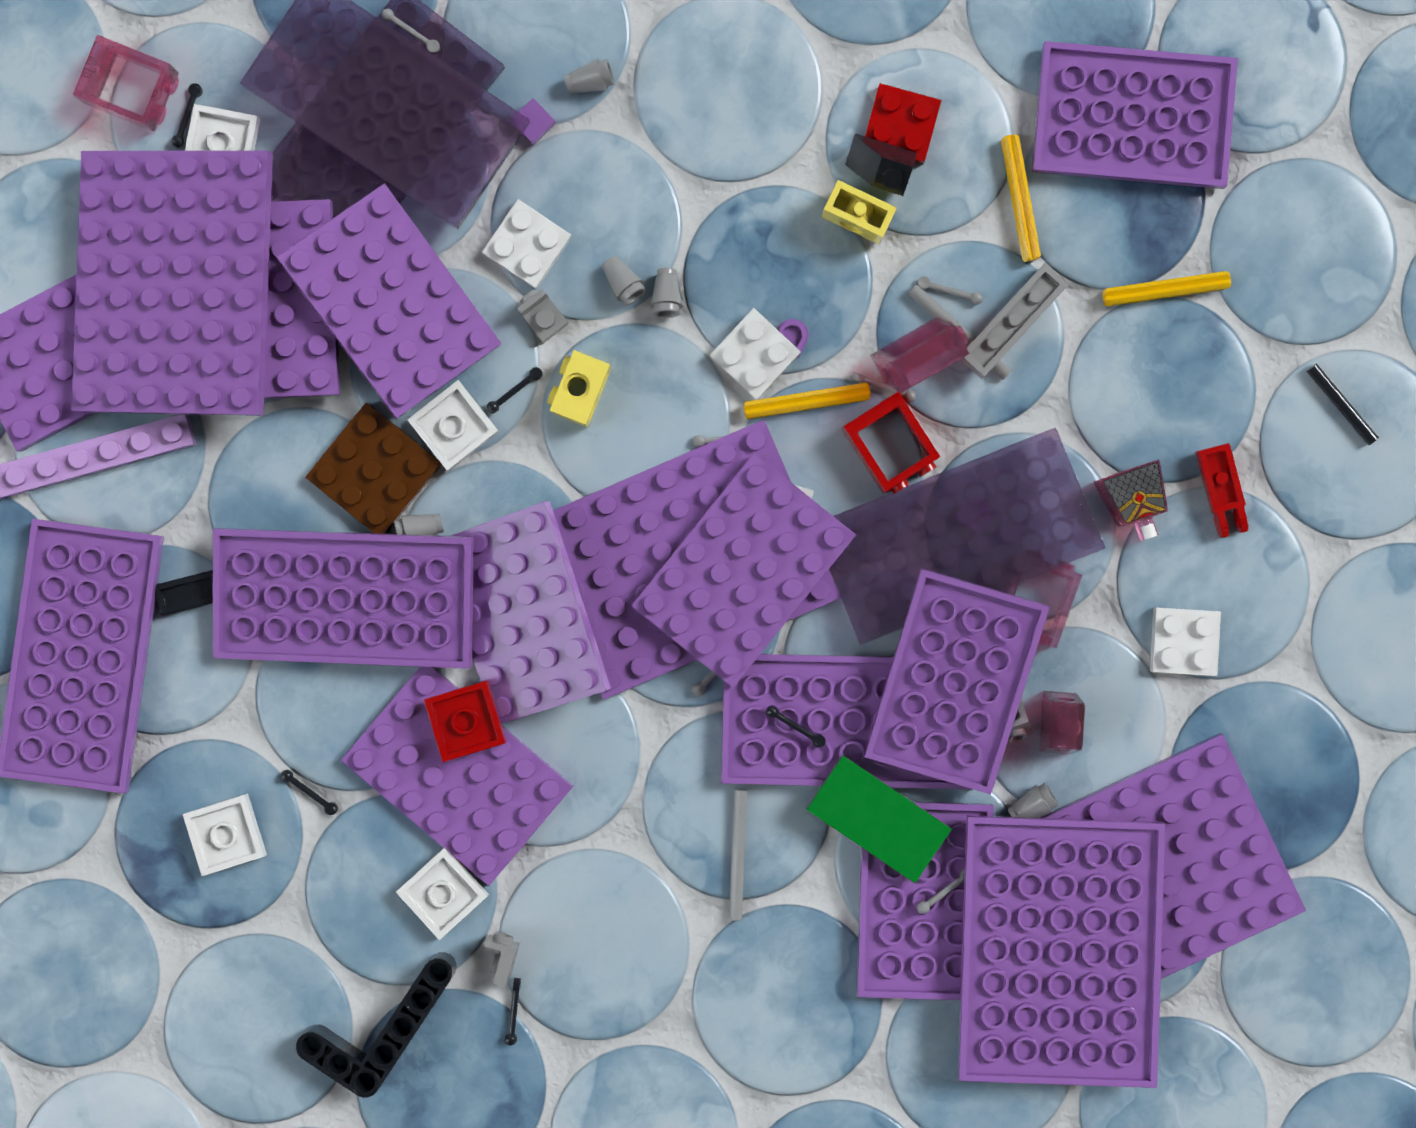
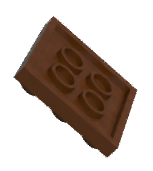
M366 402L305 478L370 531L378 534H387L394 525V520L400 518L442 464Z

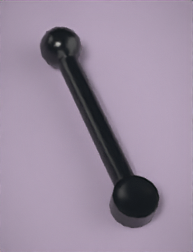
M197 83L189 86L190 98L177 135L171 139L172 145L176 148L184 145L183 135L196 98L200 97L203 93L201 86Z
M533 367L530 370V375L498 400L489 402L487 404L488 412L492 414L497 413L499 406L531 381L540 380L543 376L542 370L538 367Z
M770 705L767 707L766 715L768 717L777 718L805 735L818 748L825 745L826 739L823 735H815L781 714L776 706Z
M282 771V781L292 783L324 807L326 814L334 815L338 811V805L335 802H327L293 777L292 771Z
M515 977L509 1031L504 1038L505 1043L509 1046L517 1042L515 1027L521 978Z

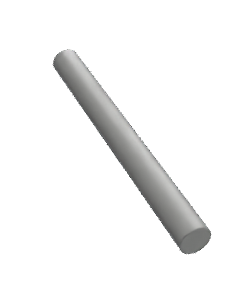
M917 284L910 290L908 295L963 345L968 347L975 337ZM1001 360L991 369L1002 380L1012 371Z
M743 789L734 790L729 920L734 921L742 920L747 809V790Z

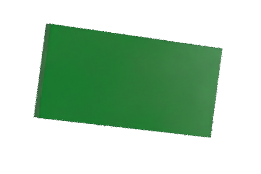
M844 755L840 757L806 808L807 811L914 883L917 882L952 830L949 826Z

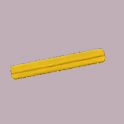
M1017 134L1007 135L1002 138L1001 145L1022 260L1024 262L1036 261L1040 258L1041 253L1020 138Z
M1228 271L1111 287L1103 290L1102 298L1105 306H1114L1225 290L1231 287V277Z
M865 382L746 401L743 404L746 419L867 401L870 399L871 393L868 383Z

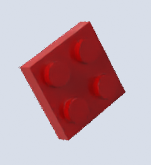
M879 83L865 136L917 152L915 163L924 165L942 100Z
M488 680L424 699L442 762L507 743Z

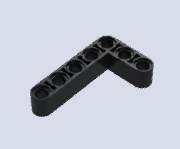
M439 952L430 958L367 1054L327 1027L319 1024L308 1027L296 1042L298 1056L355 1095L362 1098L373 1096L379 1090L457 970L455 958L446 952ZM435 963L444 964L447 967L448 975L444 977L437 976L433 972L432 965ZM415 991H425L429 995L430 1002L427 1004L419 1003L415 998ZM397 1019H408L412 1029L409 1031L401 1030L397 1025ZM307 1037H316L320 1041L321 1048H311L308 1045ZM379 1046H389L393 1051V1057H383L379 1052ZM334 1055H343L348 1061V1066H338L334 1061ZM361 1073L372 1074L375 1078V1084H365L361 1079Z

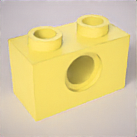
M837 180L823 210L822 218L880 245L897 208Z
M573 350L571 357L565 356L559 371L563 378L559 387L553 386L547 404L551 405L550 412L588 428L612 369L611 365L576 350ZM575 380H583L587 385L585 393L580 396H573L569 392L570 384Z

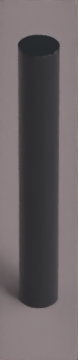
M1317 363L1306 371L1368 445H1371L1379 438Z

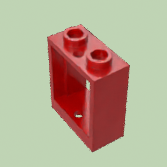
M899 391L844 425L841 429L882 494L888 490L893 495L910 485L906 479L916 472L922 477L935 469L937 466L934 461L941 457ZM897 409L927 456L888 481L858 433Z

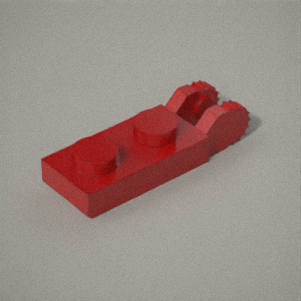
M1227 443L1196 451L1198 466L1211 514H1214L1213 520L1218 536L1220 538L1229 536V526L1224 511L1233 509L1235 526L1239 533L1248 532L1249 525L1244 509L1246 503L1230 444Z

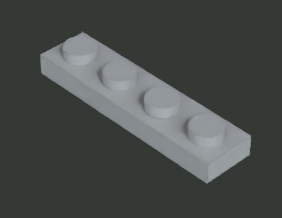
M1044 263L958 358L978 377L983 379L1069 284Z

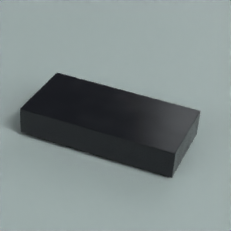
M213 570L156 584L155 598L160 617L213 604Z

